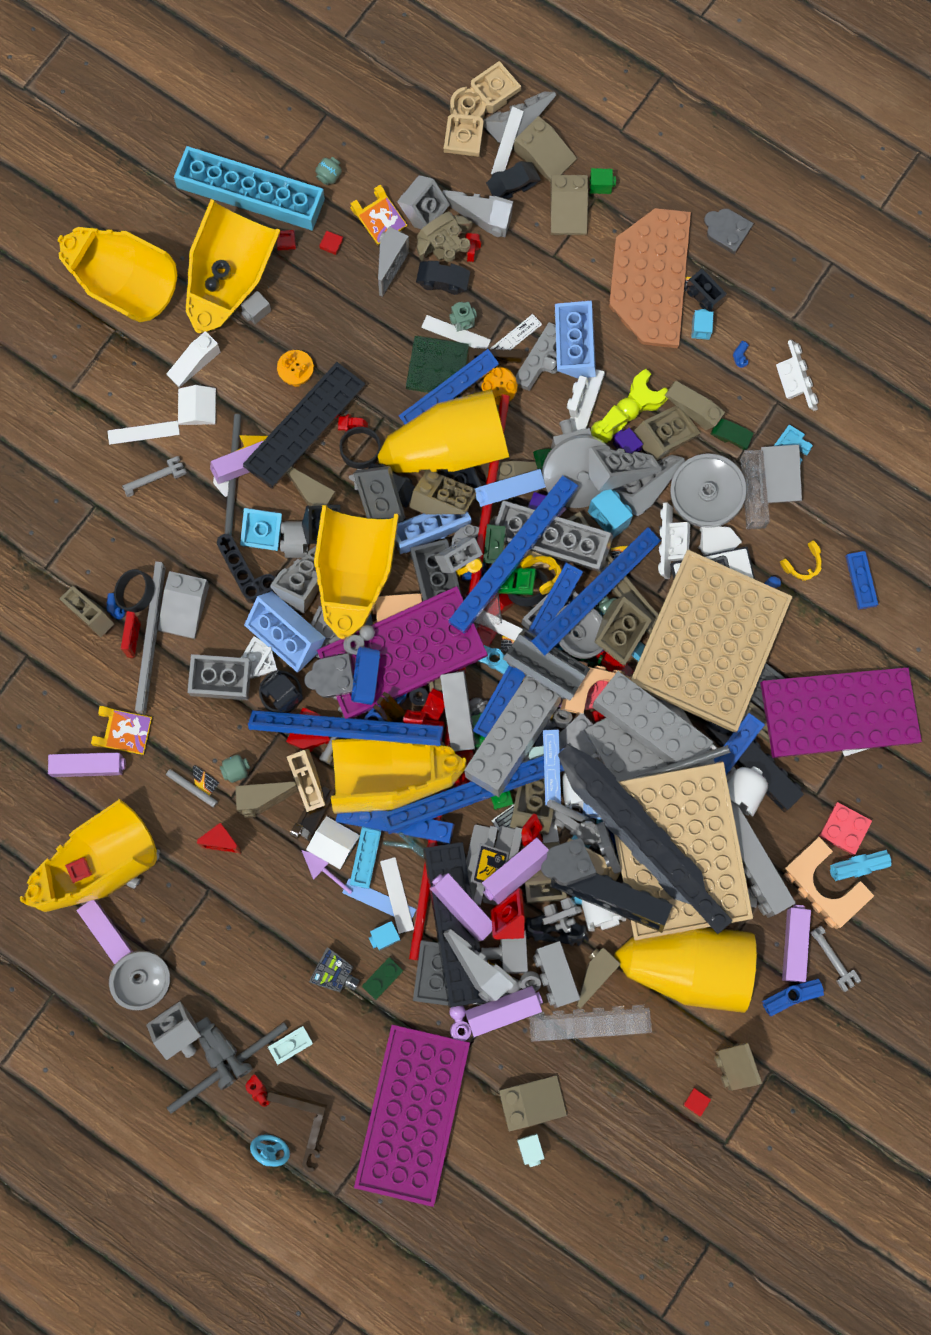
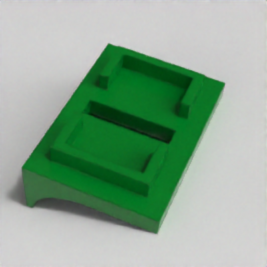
M516 568L497 593L533 595L534 582L537 575L536 569ZM516 574L518 575L516 588H513L514 576Z

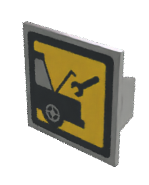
M479 843L477 853L471 855L468 869L472 871L470 882L483 886L482 882L507 863L509 852Z

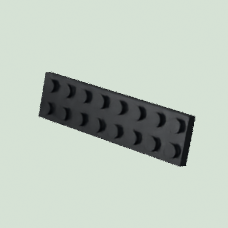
M336 362L243 463V467L273 489L365 388L366 384Z
M463 842L423 848L429 889L433 885L432 881L439 874L443 876L449 873L472 899ZM430 889L448 1007L485 1002L478 995L480 992L474 987L443 933L451 929L472 946L470 950L481 953L479 941L469 933Z

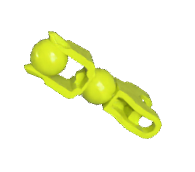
M644 369L634 377L628 398L620 400L617 406L614 405L603 420L595 422L591 427V435L602 440L604 443L609 442L617 432L624 429L628 421L635 419L642 411L658 410L668 400L664 396L668 389L663 388L658 392L648 389L646 383L649 381L651 373Z

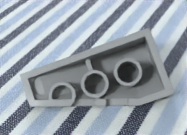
M544 91L526 99L525 104L512 105L524 111L515 139L556 96L555 92ZM512 106L509 107V111L503 113L498 111L483 119V126L497 142L502 141Z
M443 190L442 193L450 204L449 207L493 236L506 237L512 219L513 201L497 196H490L489 199L481 198L480 194H474V196L470 197L463 192Z
M605 445L589 449V477L598 491L611 490L656 474L662 470L653 455L634 452L633 454L625 453L624 449L610 450V446Z
M669 455L657 461L662 468L661 472L611 490H615L619 494L620 501L630 507L633 515L639 516L652 506L673 478L676 470L685 462V459Z
M316 546L309 550L306 556L300 560H295L292 566L280 571L270 585L273 591L286 604L303 614L319 591L314 564Z
M450 929L443 933L474 987L480 992L478 995L486 1002L498 1000L516 983L498 965L488 964L485 955L470 950L472 946Z

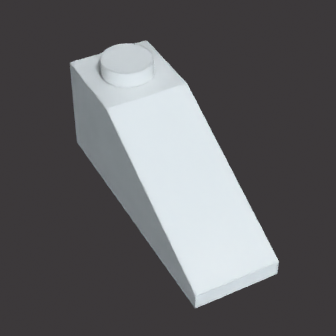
M205 331L189 345L168 371L167 376L180 388L221 353L218 343Z

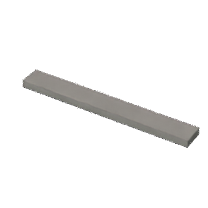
M156 561L153 576L154 595L149 605L135 711L141 715H145L147 710L166 569L162 562Z

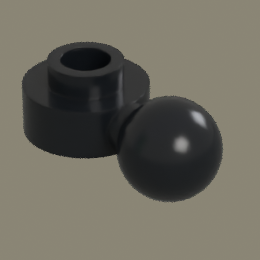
M218 260L212 265L213 277L206 279V289L210 292L217 291L220 286L219 280H225L230 276L231 268L226 261ZM221 269H225L224 273H219Z
M424 686L409 692L410 701L417 706L424 705L429 696L428 690ZM416 692H421L422 695L416 696Z

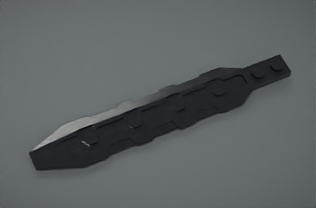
M570 744L558 753L573 791L605 822L604 825L620 838L630 849L635 859L640 864H643L659 881L658 884L667 894L675 900L692 905L717 934L726 928L733 920L706 891L702 871L689 857H686L679 850L663 828L658 827L643 810V806L627 793L617 782L612 772L601 761Z

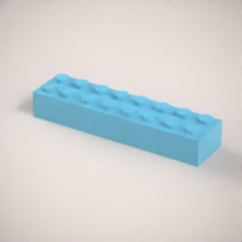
M186 146L174 176L176 186L179 189L312 231L325 200L322 188Z

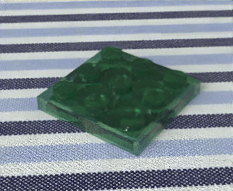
M415 336L406 389L430 393L466 366L469 344Z

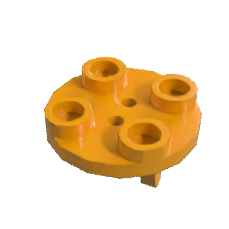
M291 350L280 357L277 371L283 382L299 387L311 378L314 365L307 353L301 350Z
M504 367L494 368L486 374L481 386L483 391L492 389L497 405L500 403L502 394L509 395L510 402L517 393L516 378L510 370Z

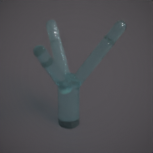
M402 832L398 834L408 844L383 842V845L410 848L420 857L424 858L423 848L414 842L412 836L407 838Z

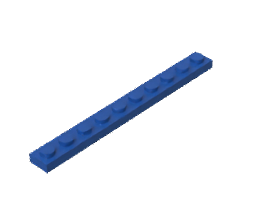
M562 475L448 620L449 624L465 634L577 491V484Z
M647 527L531 642L545 656L661 540Z
M568 563L564 565L530 626V632L538 635L556 617L557 613L566 605L583 571ZM508 666L476 723L473 732L484 738L487 737L525 679L526 675L521 670Z
M255 710L252 711L248 722L249 730L434 746L441 745L444 732L443 726Z
M544 756L520 764L502 793L545 778ZM560 762V772H562L564 769ZM469 782L382 814V818L388 834L496 795L474 782Z

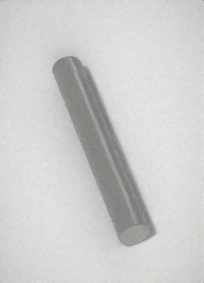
M168 770L166 776L214 808L217 805L218 801L173 770Z
M551 799L547 802L549 808L581 823L592 821L595 824L593 819Z

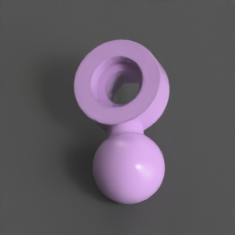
M463 1006L451 1007L450 1016L455 1022L450 1028V1034L453 1039L466 1041L471 1035V1028L463 1021L465 1008ZM459 1028H464L463 1035L458 1034Z

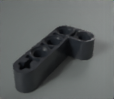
M228 534L220 535L217 539V546L245 600L250 604H254L257 596L273 591L271 587H264V584L268 581L273 582L275 577L271 574H265L254 579L234 539ZM226 542L227 544H229V547L231 549V551L229 552L227 551L224 543ZM239 558L237 564L230 563L231 559ZM241 574L248 575L245 580H239V576ZM250 590L257 591V593L254 596H247V593Z

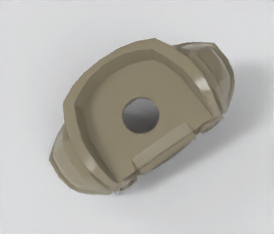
M449 211L432 220L420 230L417 236L419 259L424 261L429 254L433 253L438 260L444 259L447 262H452L455 259V253L458 251L467 252L470 249V241L467 238L459 239L458 236L470 231L472 221H468L463 216H453Z

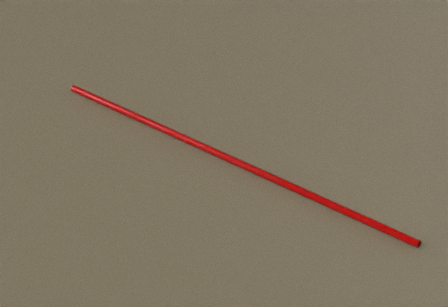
M502 394L500 397L498 409L503 434L510 396ZM500 460L490 462L486 485L496 482ZM493 503L482 507L477 543L483 554L478 557L482 561V566L487 524L489 525ZM482 567L479 571L471 574L468 595L480 581ZM447 725L444 744L451 748ZM446 789L439 791L436 794L442 793L446 791ZM442 815L435 817L432 820L441 821ZM428 840L427 847L437 846L438 841ZM425 863L409 955L411 960L419 959L430 893Z

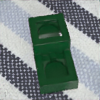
M721 418L717 425L712 428L710 434L724 443L730 442L740 449L746 450L754 433L738 424Z

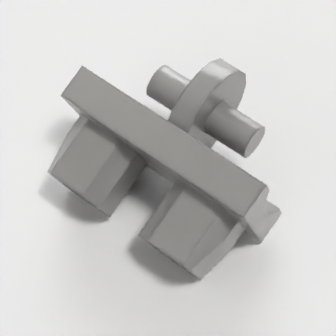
M572 897L560 901L564 910L558 913L556 904L545 906L546 918L543 919L544 925L560 921V923L555 925L556 929H563L565 933L570 932L571 925L576 922L574 918L568 920V917L582 912L581 906L576 907Z

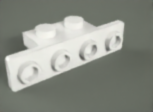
M789 340L788 344L793 357L776 364L786 398L791 399L804 393L809 408L813 411L818 410L816 405L818 404V399L811 389L813 383L811 378L807 377V365L800 355L802 349L799 343Z
M596 370V377L587 378L579 376L578 382L574 383V394L567 404L574 432L587 429L605 375L604 371Z
M663 503V509H661L662 527H660L662 544L659 546L661 563L658 565V570L661 576L665 579H670L671 561H682L687 549L689 550L690 524L688 522L672 523L673 507L668 503Z

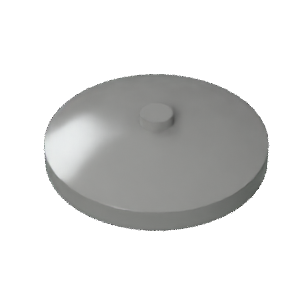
M576 435L559 442L549 452L543 465L542 476L547 492L551 491L563 475L578 485L577 491L565 506L570 508L590 506L591 500L602 491L597 490L589 477V449L595 446L608 445L602 440L589 435Z
M716 454L697 455L686 460L676 470L671 482V501L677 513L688 523L705 528L718 527L731 521L740 512L746 497V482L741 470L731 460Z

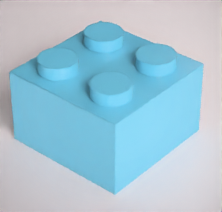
M615 490L602 491L591 500L588 513L603 531L610 532L614 536L613 538L629 527L633 516L630 507L620 501V496Z

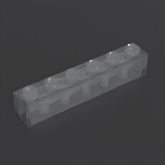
M632 1005L631 1010H625L624 1006L612 1007L613 1011H605L604 1008H592L593 1012L585 1013L584 1009L573 1010V1014H565V1010L553 1011V1015L545 1016V1012H540L533 1015V1017H528L530 1042L652 1033L650 1008H644V1005Z

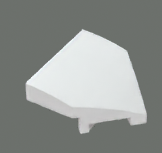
M700 527L701 541L698 549H701L703 555L732 550L742 542L730 527Z
M253 636L241 657L249 658L252 662L250 679L277 671L271 647H268L260 639Z

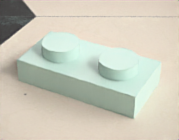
M304 1026L268 1048L277 1065L311 1046L313 1042Z

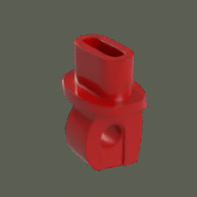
M467 233L465 238L470 241V249L467 251V262H474L475 251L481 247L480 235Z
M350 414L339 416V431L347 432L354 427L368 428V422L362 418H352Z
M254 1074L247 1081L246 1090L252 1095V1099L255 1102H259L261 1106L266 1107L270 1104L266 1097L267 1090L262 1081Z

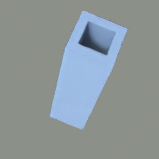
M541 469L484 485L475 488L477 501L480 507L542 489L546 486Z

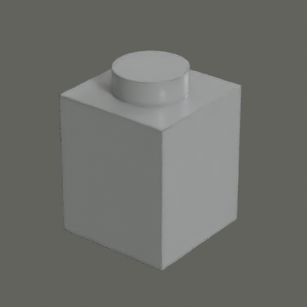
M258 291L241 304L243 311L241 314L247 321L251 320L254 325L271 312L270 303Z

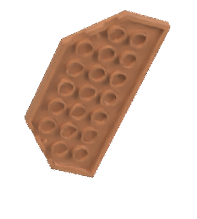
M655 208L616 237L609 308L616 312L623 324L637 336V340L643 345L679 347L691 212Z

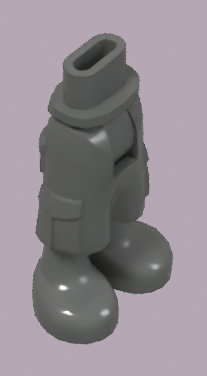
M208 1017L196 1023L201 1035L199 1042L205 1052L206 1060L211 1068H217L220 1077L218 1087L220 1090L226 1089L236 1081L226 1068L225 1060L230 1064L237 1079L242 1078L253 1070L251 1064L241 1063L235 1057L237 1050L232 1042L225 1038L222 1032L215 1027L214 1023L211 1024Z

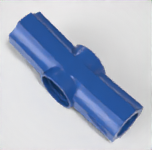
M815 979L786 987L782 991L763 1000L762 1003L765 1011L771 1017L799 1002L824 996V990L820 980ZM790 990H794L797 994L794 1001L788 997Z

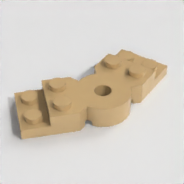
M500 61L472 79L470 89L462 87L453 93L450 100L451 115L448 116L444 153L479 157L485 112H496L507 104V100L521 91V85Z

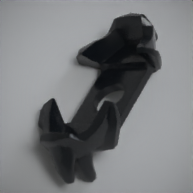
M545 914L534 918L528 917L524 923L526 939H530L533 936L536 942L539 940L549 942L560 941V943L570 944L571 946H574L576 942L577 946H580L583 939L589 942L586 926L577 922L571 925V931L565 933L563 929L557 930L555 926L543 925V919L546 918ZM551 931H556L560 934V936L552 937L550 936V934L547 933H550Z

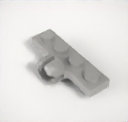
M550 322L547 324L516 374L515 378L518 387L530 391L542 371L552 374L559 372L555 368L557 366L555 324Z
M555 811L552 817L555 825L562 829L566 827L570 830L572 836L575 835L577 838H582L584 845H591V849L600 850L598 843L601 842L597 824L595 825L592 821H585L579 824L570 817Z

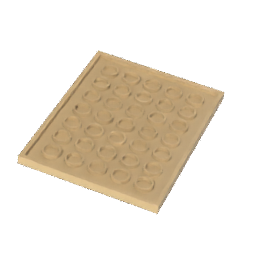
M687 549L631 677V681L654 697L732 732H737L792 596Z
M724 762L617 781L632 798L634 797L643 806V810L658 827L663 828L679 850L686 857H689L702 871L706 891L733 920L731 923L753 919ZM614 834L623 883L629 884L638 891L644 890L655 898L666 899L673 905L662 933L631 920L634 940L711 927L692 905L671 898L658 884L659 881L651 872L635 859L630 849Z

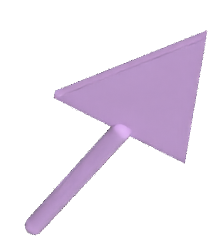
M301 850L313 880L323 871L349 894L352 893V890L325 868L329 864L328 862L310 852Z

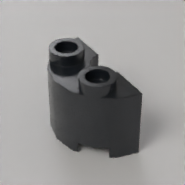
M279 670L261 685L262 688H260V691L267 698L271 696L275 700L273 705L280 712L284 710L288 713L304 699L291 681L284 674L282 675Z

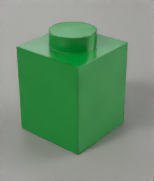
M591 168L590 194H611L612 187L616 186V176H613V169Z

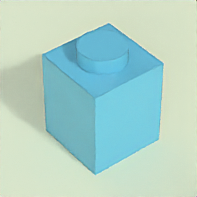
M706 309L695 310L692 318L691 338L709 340L712 334L713 312H709Z
M392 921L370 931L372 936L369 937L373 948L377 947L379 951L400 941Z

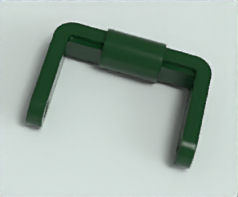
M570 655L577 661L588 663L587 667L592 668L599 666L603 655H600L598 662Z

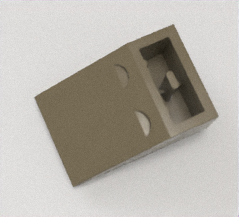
M427 469L413 490L409 507L427 515L466 514L476 497V490Z
M559 841L543 844L549 850L552 847L558 846ZM520 845V851L524 849V845ZM541 870L524 883L526 904L561 901L566 899L567 896L566 893L550 887L551 878L544 876Z

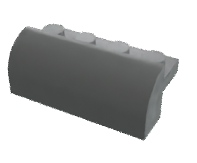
M523 628L503 660L509 666L521 670L527 677L539 681L543 687L555 691L559 697L570 701L590 668L556 647H553L544 656L531 642L537 635Z

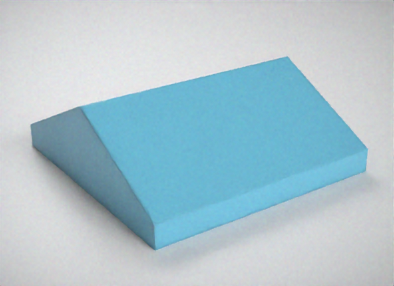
M244 508L240 545L278 551L282 513Z

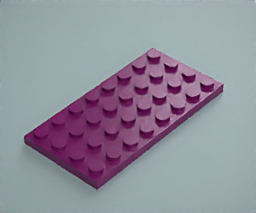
M457 586L371 625L375 630V635L371 640H364V647L380 651L374 702L372 705L352 702V693L336 696L345 719H351L373 709L375 704L378 705L376 702L380 697L386 700L382 695L384 692L390 694L395 699L439 679L442 674L455 672L488 657L474 623H472L465 634L449 624L448 620L464 601ZM360 631L354 633L353 635H360ZM342 639L317 650L320 659L347 654L344 649V640ZM353 641L350 644L351 648L355 645ZM350 654L354 675L356 655Z
M908 668L760 682L772 758L919 744L922 742Z
M391 1025L355 1180V1189L434 1207L470 1046L469 1042Z

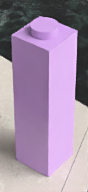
M263 441L212 460L210 469L217 484L249 473L243 467V463Z
M120 753L52 754L48 756V774L52 777L123 775V770L126 769V760Z
M538 838L528 844L482 882L485 891H483L485 896L490 901L494 900L497 904H500L541 870L542 863L547 858L548 849Z
M449 873L443 876L439 874L432 881L431 891L477 941L484 940L492 932V921Z
M97 900L88 901L76 910L114 964L123 956L133 952Z
M793 905V908L787 909L782 981L806 982L811 910L805 909L803 905Z
M533 986L501 997L496 1001H490L466 1010L465 1013L473 1036L476 1037L542 1012L540 1004L543 1001L540 993H535Z

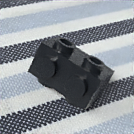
M703 269L694 274L688 280L686 286L688 295L695 298L699 302L700 307L709 312H714L720 307L727 295Z

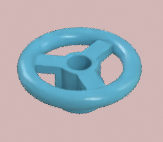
M260 1135L251 1142L250 1150L253 1157L265 1166H281L290 1157L289 1147L282 1139L276 1136ZM261 1141H271V1142H274V1143H276V1144H275V1145H265V1144L261 1143ZM283 1149L284 1156L276 1160L277 1151Z

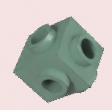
M458 302L451 307L449 318L451 324L455 325L458 332L474 327L477 315L475 308H471L469 302Z

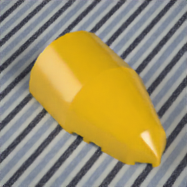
M212 199L189 253L186 313L197 333H204L205 331L221 327L259 284L280 234L279 229L268 228L224 208ZM224 260L229 264L231 274L227 279L219 280L220 286L217 291L210 292L205 287V281L207 278L213 277L212 265L214 262ZM221 269L219 273H224L225 269Z
M77 227L73 229L72 233L58 237V242L60 243L59 259L91 298L138 322L152 320L169 304L176 287L177 270L176 263L166 251L127 231H101L95 228Z
M492 389L437 403L387 436L378 454L379 463L390 466L391 470L396 473L420 472V470L430 469L431 472H437V469H448V472H454L508 458L509 454Z
M322 505L314 564L321 595L324 621L337 637L345 640L349 635H353L365 625L390 576L399 520L398 514H394V518L369 519L342 514L331 510L326 505Z
M364 739L332 740L335 771V796H331L334 814L386 811L403 807L452 787L464 772L466 759H462L455 754L452 748L442 745L434 746Z
M119 799L69 834L71 838L63 846L59 845L56 848V854L50 860L47 858L29 877L27 881L29 884L24 897L20 896V901L27 906L48 912L109 896L155 865L157 851L150 832L136 812ZM85 857L92 875L73 883L65 865Z
M705 927L640 940H634V937H631L614 953V958L620 963L619 966L628 978L683 1005L745 1013L748 1010L754 987L757 956L755 935L751 932L723 929L717 934L712 927Z

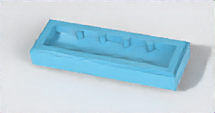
M362 827L350 880L351 886L369 889L381 830Z

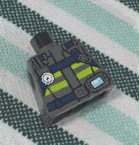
M326 948L309 982L341 993L344 986L355 991L360 980L350 975L354 968L331 949Z

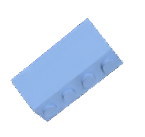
M592 301L555 304L557 371L575 378H579V376L587 378L596 377Z
M468 512L466 514L428 515L423 513L398 523L395 545L400 554L410 552L411 547L445 538L447 535L457 532L465 525H470L471 517Z
M273 591L257 596L244 624L245 627L268 647H271V650L296 672H299L318 653L317 650L321 648L325 637Z

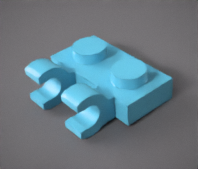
M788 425L774 446L799 445L800 452L808 455L813 445L803 440L804 433Z

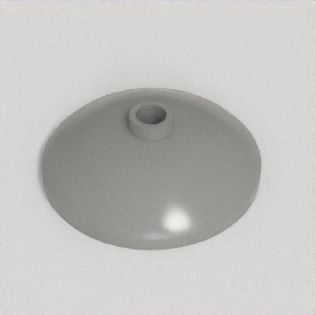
M564 606V607L557 613V615H558L566 606ZM593 608L558 642L567 653L577 658L587 659L599 654L603 649L594 641L602 621L601 615Z
M135 951L123 956L114 965L109 976V989L114 1000L122 1007L130 1010H144L157 1004L166 994L170 983V974L165 962L158 955L148 951ZM135 974H140L139 978L134 979Z

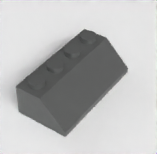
M447 539L410 548L422 602L456 586L460 591L456 572L442 573L434 557L449 547Z

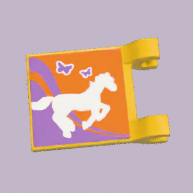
M378 185L374 188V195L378 200L364 209L355 200L350 203V209L362 222L376 244L380 245L379 238L383 231H387L389 226L400 232L408 225L391 203L382 186Z
M100 706L99 716L109 717L105 737L93 736L92 746L144 755L152 717Z

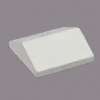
M193 385L178 389V425L216 424V388Z
M326 816L316 830L306 850L336 868L341 869L360 835Z

